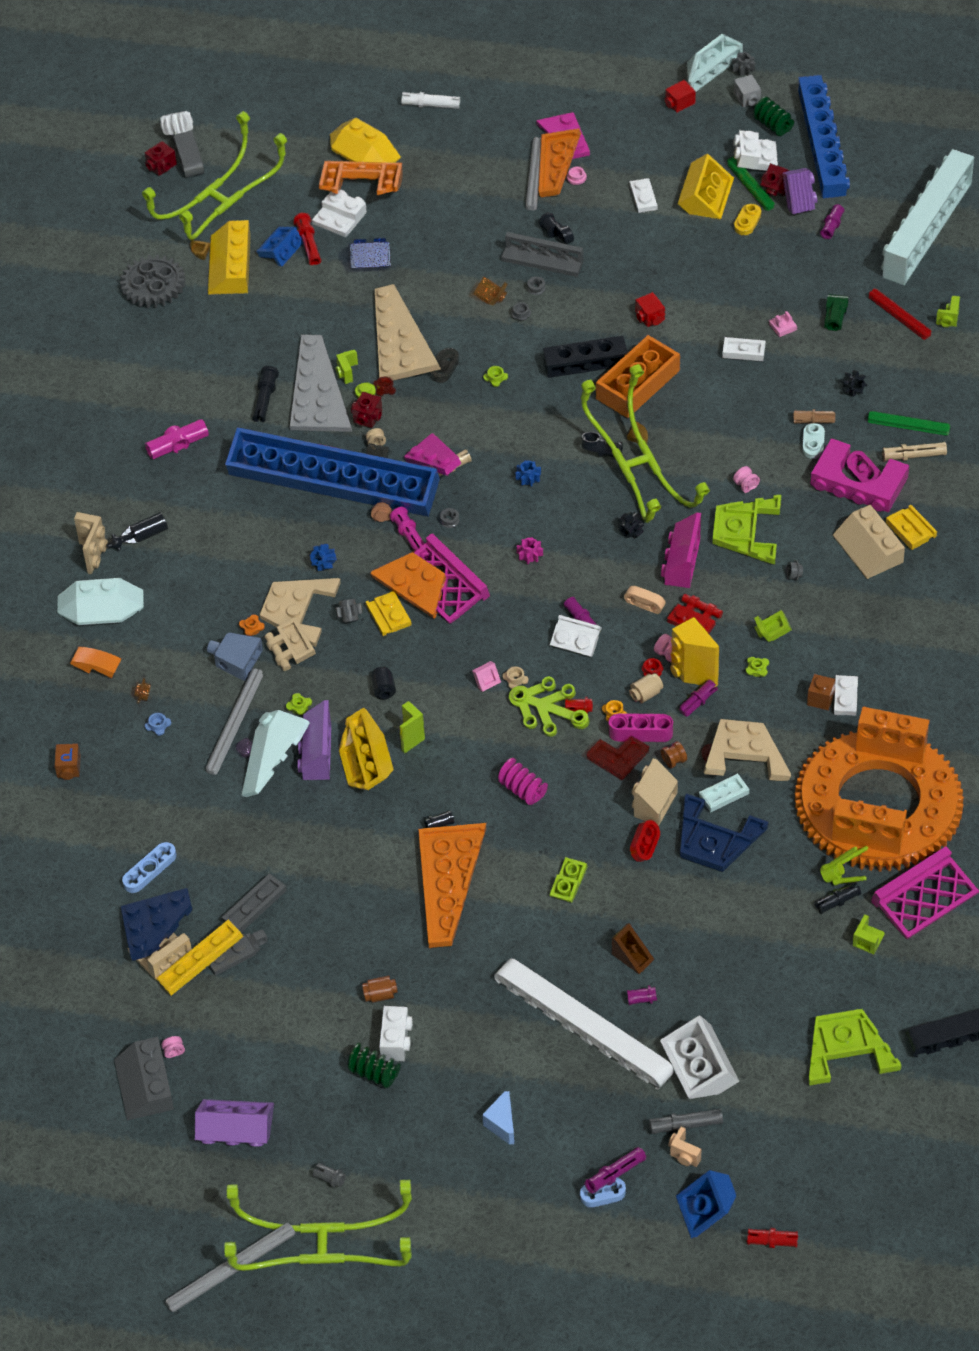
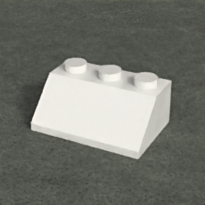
M700 1015L660 1040L688 1098L693 1099L717 1095L739 1082L711 1024Z

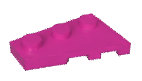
M433 433L404 456L405 461L408 463L436 468L438 473L448 475L461 464L459 457Z

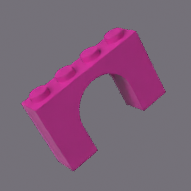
M831 438L811 473V486H814L819 491L831 492L839 498L851 499L857 504L871 505L876 511L889 513L908 479L909 465L889 459L881 475L875 480L869 482L853 481L842 472L850 455L851 445Z

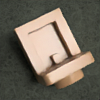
M681 1127L678 1133H673L668 1146L671 1147V1156L677 1158L682 1165L697 1167L701 1161V1149L684 1141L686 1139V1129Z

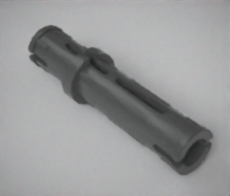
M720 1108L682 1115L673 1113L667 1117L649 1119L651 1134L669 1131L677 1133L681 1127L687 1129L723 1124Z

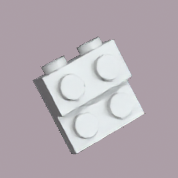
M739 130L738 135L734 137L733 143L736 146L734 158L737 159L738 167L767 171L770 163L778 166L775 141L761 140L756 132Z
M340 190L338 194L330 192L322 201V209L312 219V224L347 237L366 214V203L360 197L352 198L348 196L343 190Z

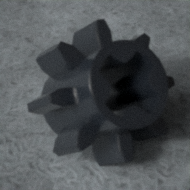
M853 370L852 374L845 372L844 379L840 380L844 386L842 391L849 392L850 396L854 397L856 392L863 394L862 390L868 386L864 380L866 376L859 375V371Z
M624 513L619 518L621 523L618 529L623 536L627 538L638 537L644 532L642 529L644 520L638 513Z

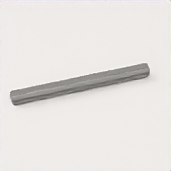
M256 668L251 670L206 766L207 773L212 775L218 773L263 677L262 670Z
M286 1223L237 1254V1263L250 1264L295 1235L293 1227ZM226 1261L168 1298L166 1304L169 1310L172 1312L177 1311L240 1270L234 1269Z

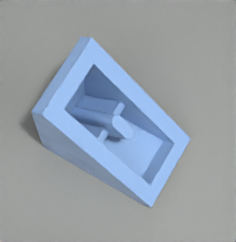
M506 1091L483 1114V1126L508 1144H514L509 1091Z

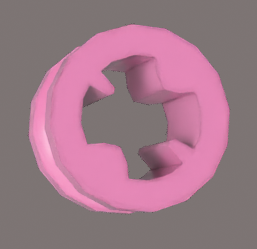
M172 1036L162 1042L161 1045L165 1057L172 1058L184 1053L185 1047L180 1037Z

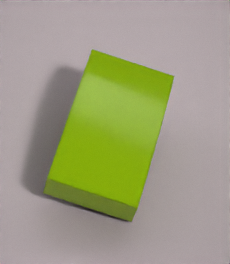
M565 857L560 874L556 876L550 897L572 903L587 870V863Z

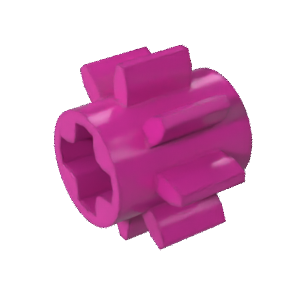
M533 537L522 539V545H517L519 560H524L527 564L534 561L538 562V556H543L541 541H536Z

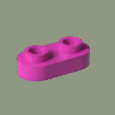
M854 451L848 456L847 466L861 482L875 480L881 475L878 467L862 451Z

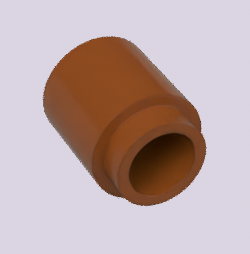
M389 975L367 980V983L362 984L366 1002L372 1001V1003L393 999L394 993H398L395 979L390 980Z

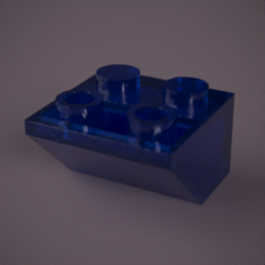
M374 238L372 243H366V239H354V243L350 244L351 268L391 266V242H386V238Z

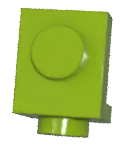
M356 350L337 354L336 373L338 378H343L345 384L353 382L351 366L358 364Z
M782 610L763 621L759 616L754 618L757 626H755L757 634L760 638L765 637L768 642L774 641L792 630Z

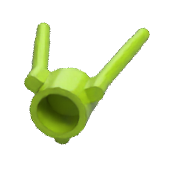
M868 846L858 850L857 847H853L830 863L821 866L820 871L823 879L827 883L833 881L835 886L841 883L865 881L867 879L866 876L841 878L845 873L842 864L867 851Z

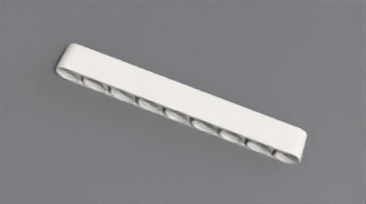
M510 958L494 975L497 983L507 986L506 989L516 996L520 995L525 998L524 1001L534 1008L538 1007L543 1010V1014L555 1021L556 1019L561 1022V1026L570 1032L579 1034L582 1040L591 1046L595 1045L599 1048L600 1052L609 1058L613 1057L616 1059L619 1065L628 1071L631 1069L637 1073V1077L646 1083L650 1082L655 1085V1089H660L674 1073L673 1066L666 1059L517 960Z

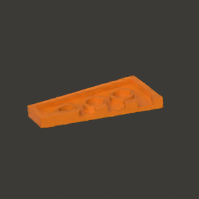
M579 128L542 134L539 175L540 197L560 195L581 136Z

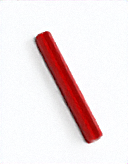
M874 288L869 292V299L919 337L926 340L931 336L932 331L878 289Z

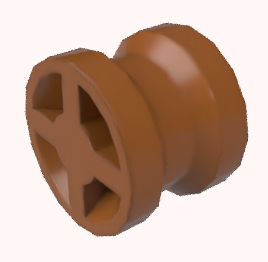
M678 741L674 742L671 747H664L660 751L662 759L670 769L674 768L679 762L684 763L687 761L685 749Z

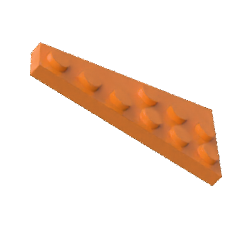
M486 823L419 829L429 948L446 947L453 944L486 832Z

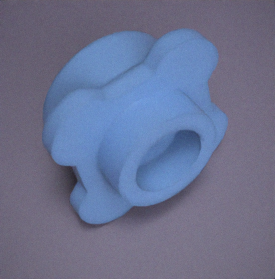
M154 713L149 717L148 723L145 724V729L155 732L158 736L163 735L164 730L171 725V720L162 713Z

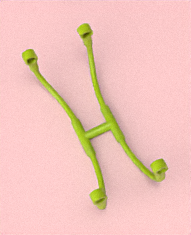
M242 111L236 116L240 124L241 134L243 135L242 147L232 167L221 178L216 179L200 192L189 204L168 214L160 215L155 213L153 198L156 194L152 188H146L142 192V196L146 200L147 210H149L152 217L160 220L179 215L187 238L189 240L196 239L217 215H221L243 197L244 193L274 175L281 168L284 156L286 155L285 144L287 143V139L283 134L279 133L273 138L279 156L277 165L267 174L227 198L216 191V189L223 185V182L235 171L244 156L247 146V134L249 132L247 122L250 120V117L246 112ZM208 196L221 202L222 204L191 235L193 216L188 209L202 202Z
M636 364L629 369L631 376L628 389V412L633 432L643 455L625 460L620 449L616 448L613 441L592 416L587 407L590 394L596 389L592 380H587L581 384L583 389L581 404L587 418L612 449V454L621 471L633 488L641 516L645 523H649L653 520L655 513L661 509V505L657 499L650 500L646 504L648 508L646 513L635 477L630 468L648 462L653 473L657 475L667 491L687 507L693 508L702 503L704 496L710 492V489L705 482L698 484L695 487L697 493L694 502H689L678 495L663 477L661 469L645 440L642 439L635 421L633 390L638 378L644 374L641 365Z
M400 1180V1193L403 1204L398 1210L387 1216L353 1224L333 1222L291 1225L294 1231H300V1233H318L317 1254H300V1256L252 1264H238L236 1242H225V1257H227L229 1265L241 1271L300 1262V1264H323L355 1261L386 1266H404L408 1264L412 1257L410 1237L400 1238V1253L403 1260H388L367 1256L344 1255V1253H327V1233L372 1227L397 1218L406 1211L412 1200L411 1181ZM238 1184L227 1185V1199L230 1202V1206L240 1217L253 1224L275 1230L284 1225L263 1221L245 1213L239 1207Z

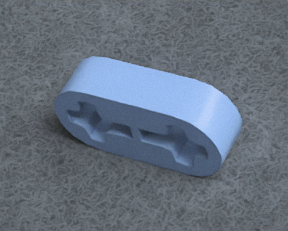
M616 1178L612 1185H606L594 1193L595 1199H590L587 1196L589 1191L584 1185L580 1191V1199L582 1204L587 1207L618 1202L625 1197L626 1186L624 1181ZM611 1186H616L619 1189L617 1194L610 1191Z

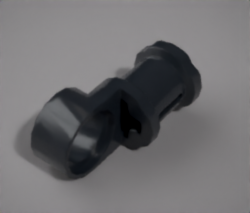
M545 213L538 220L539 226L547 231V235L550 238L557 236L565 244L574 241L571 229L567 225L563 226L561 223H557L552 213Z
M586 432L582 435L581 446L583 449L598 452L599 457H614L612 449L605 439L600 438L598 433ZM623 442L614 443L616 448H619L622 453Z

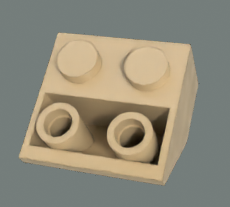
M653 759L650 765H646L643 769L641 781L639 783L636 782L633 787L632 795H634L632 808H634V817L644 821L653 820L659 826L678 793V781L658 760Z

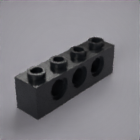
M616 336L543 348V361L547 377L552 378L610 369L627 355L628 351L624 337Z

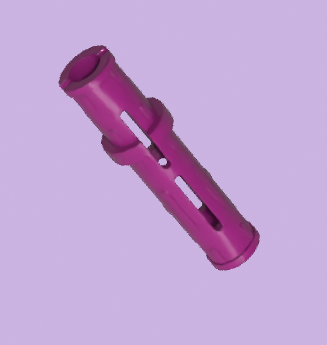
M637 1147L613 1164L603 1166L599 1169V1173L585 1180L586 1189L594 1194L604 1186L612 1185L616 1178L645 1161V1152L640 1147Z

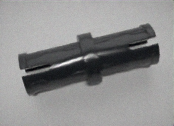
M852 882L839 890L834 889L831 891V894L814 901V905L817 909L820 908V914L836 906L841 907L846 901L861 895L860 887L856 886V882Z

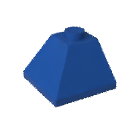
M709 1170L676 1196L690 1237H697L729 1212L736 1198L729 1175Z

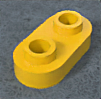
M747 204L741 209L734 223L736 233L749 235L754 231L761 218V208L758 205Z

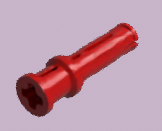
M307 213L297 214L293 222L302 238L309 264L311 266L320 264L322 260L313 237L315 230L310 224V215Z

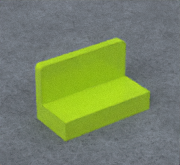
M409 701L402 705L403 724L400 725L401 748L404 754L425 740L423 714Z

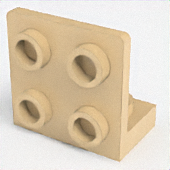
M77 512L74 520L79 544L83 545L87 572L92 574L94 568H98L100 565L101 553L107 549L108 541L105 539V526L102 524L101 517Z
M173 933L169 939L165 938L162 941L158 951H155L151 956L137 959L136 961L157 980L158 976L191 950L190 939L184 933L179 937Z

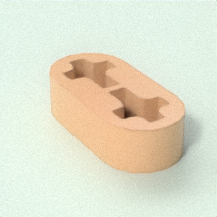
M630 586L624 595L627 603L655 614H659L666 604L660 595L638 586Z

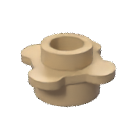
M511 667L503 674V679L509 683V688L511 689L521 684H527L529 681L520 667Z

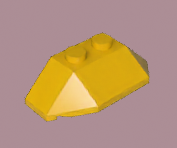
M358 118L342 123L330 134L331 150L351 162L396 163L401 158L384 133Z
M363 707L346 718V728L342 735L339 752L348 785L353 788L369 790L385 780L394 769L385 736L369 712Z

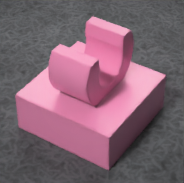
M787 311L785 314L777 315L769 320V325L779 337L797 330V325Z
M492 661L472 670L477 686L482 692L501 683L495 663Z

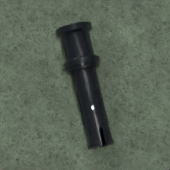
M264 366L261 369L262 377L257 385L259 394L252 417L254 422H258L259 417H261L260 422H265L270 396L275 391V380L279 376V371L273 366Z

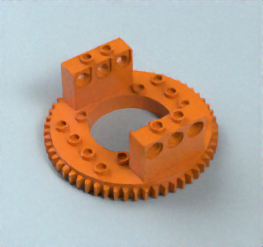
M862 707L857 733L850 731L849 735L841 734L839 739L834 737L833 742H825V747L819 746L818 752H813L812 758L808 757L807 764H803V771L799 772V778H797L795 809H797V817H800L799 823L803 824V831H808L807 837H813V844L819 843L820 850L826 849L827 856L834 853V859H836L853 847H857L858 850L868 846L867 851L849 860L851 861V867L859 863L861 870H863L865 865H868L869 871H872L874 866H877L879 872H881L883 866H886L887 870L891 871L892 866L900 870L901 864H903L908 869L910 862L916 866L919 859L924 861L927 859V856L933 855L934 851L938 852L941 850V846H947V841L952 840V835L956 834L962 818L963 789H961V781H958V774H954L955 768L949 767L950 761H944V755H939L937 748L932 749L931 744H927L930 720ZM871 769L888 770L903 776L914 786L918 793L919 805L916 811L906 819L907 810L899 811L886 808L885 805L875 806L863 803L864 801L861 800L856 802L842 799L839 796L840 789L850 777L859 772Z

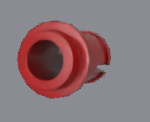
M585 697V699H565V708L574 712L583 710L588 714V712H593V701L588 699V697Z

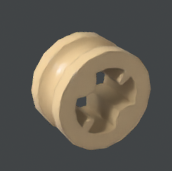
M375 428L367 432L366 440L370 448L383 446L386 443V437L382 429Z

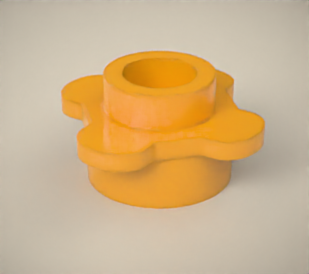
M617 700L609 701L602 707V711L606 714L607 722H609V718L614 714H627L623 710V703Z

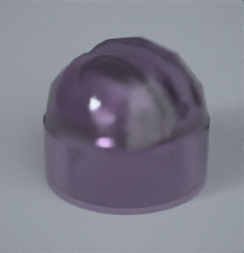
M249 738L241 740L236 746V751L241 756L249 758L253 742Z

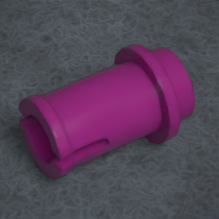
M648 985V988L627 990L629 1005L645 1002L653 1004V1001H657L655 987H650V985Z

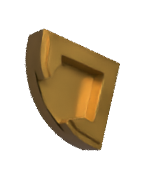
M191 240L192 253L197 258L205 260L210 249V243Z
M636 422L640 435L647 444L648 432L642 424ZM631 429L627 435V440L638 443L633 429Z

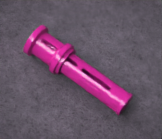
M398 507L391 512L390 519L396 523L399 534L406 537L415 552L419 549L416 542L420 547L425 543L416 531V523L407 515V509L405 507ZM427 550L422 553L421 558L428 561L432 559V554Z

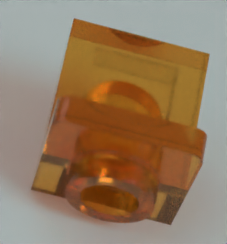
M483 277L473 294L487 304L494 306L497 301L502 302L507 292L504 290L508 284L504 282L499 287L486 277Z

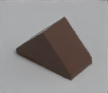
M627 923L612 938V955L636 973L640 974L654 960L630 923Z

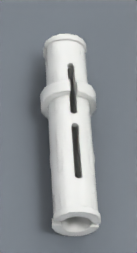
M403 92L402 105H417L421 108L423 106L454 109H459L460 97L424 94V92H420V94Z

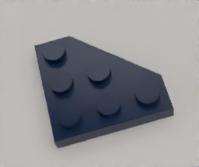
M187 888L121 906L132 961L151 956L155 951H158L162 941L165 938L169 939L179 927L178 922L184 915L188 916L193 909Z

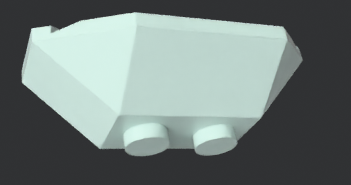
M723 34L718 36L687 62V83L698 91L732 65V58H737V54L743 52V44Z
M121 578L76 581L58 595L57 613L77 625L123 622L137 611L143 609V589Z

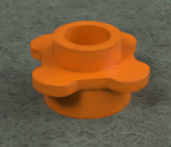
M251 615L246 620L239 622V627L244 629L247 636L258 634L265 626L264 623L258 620L257 615Z

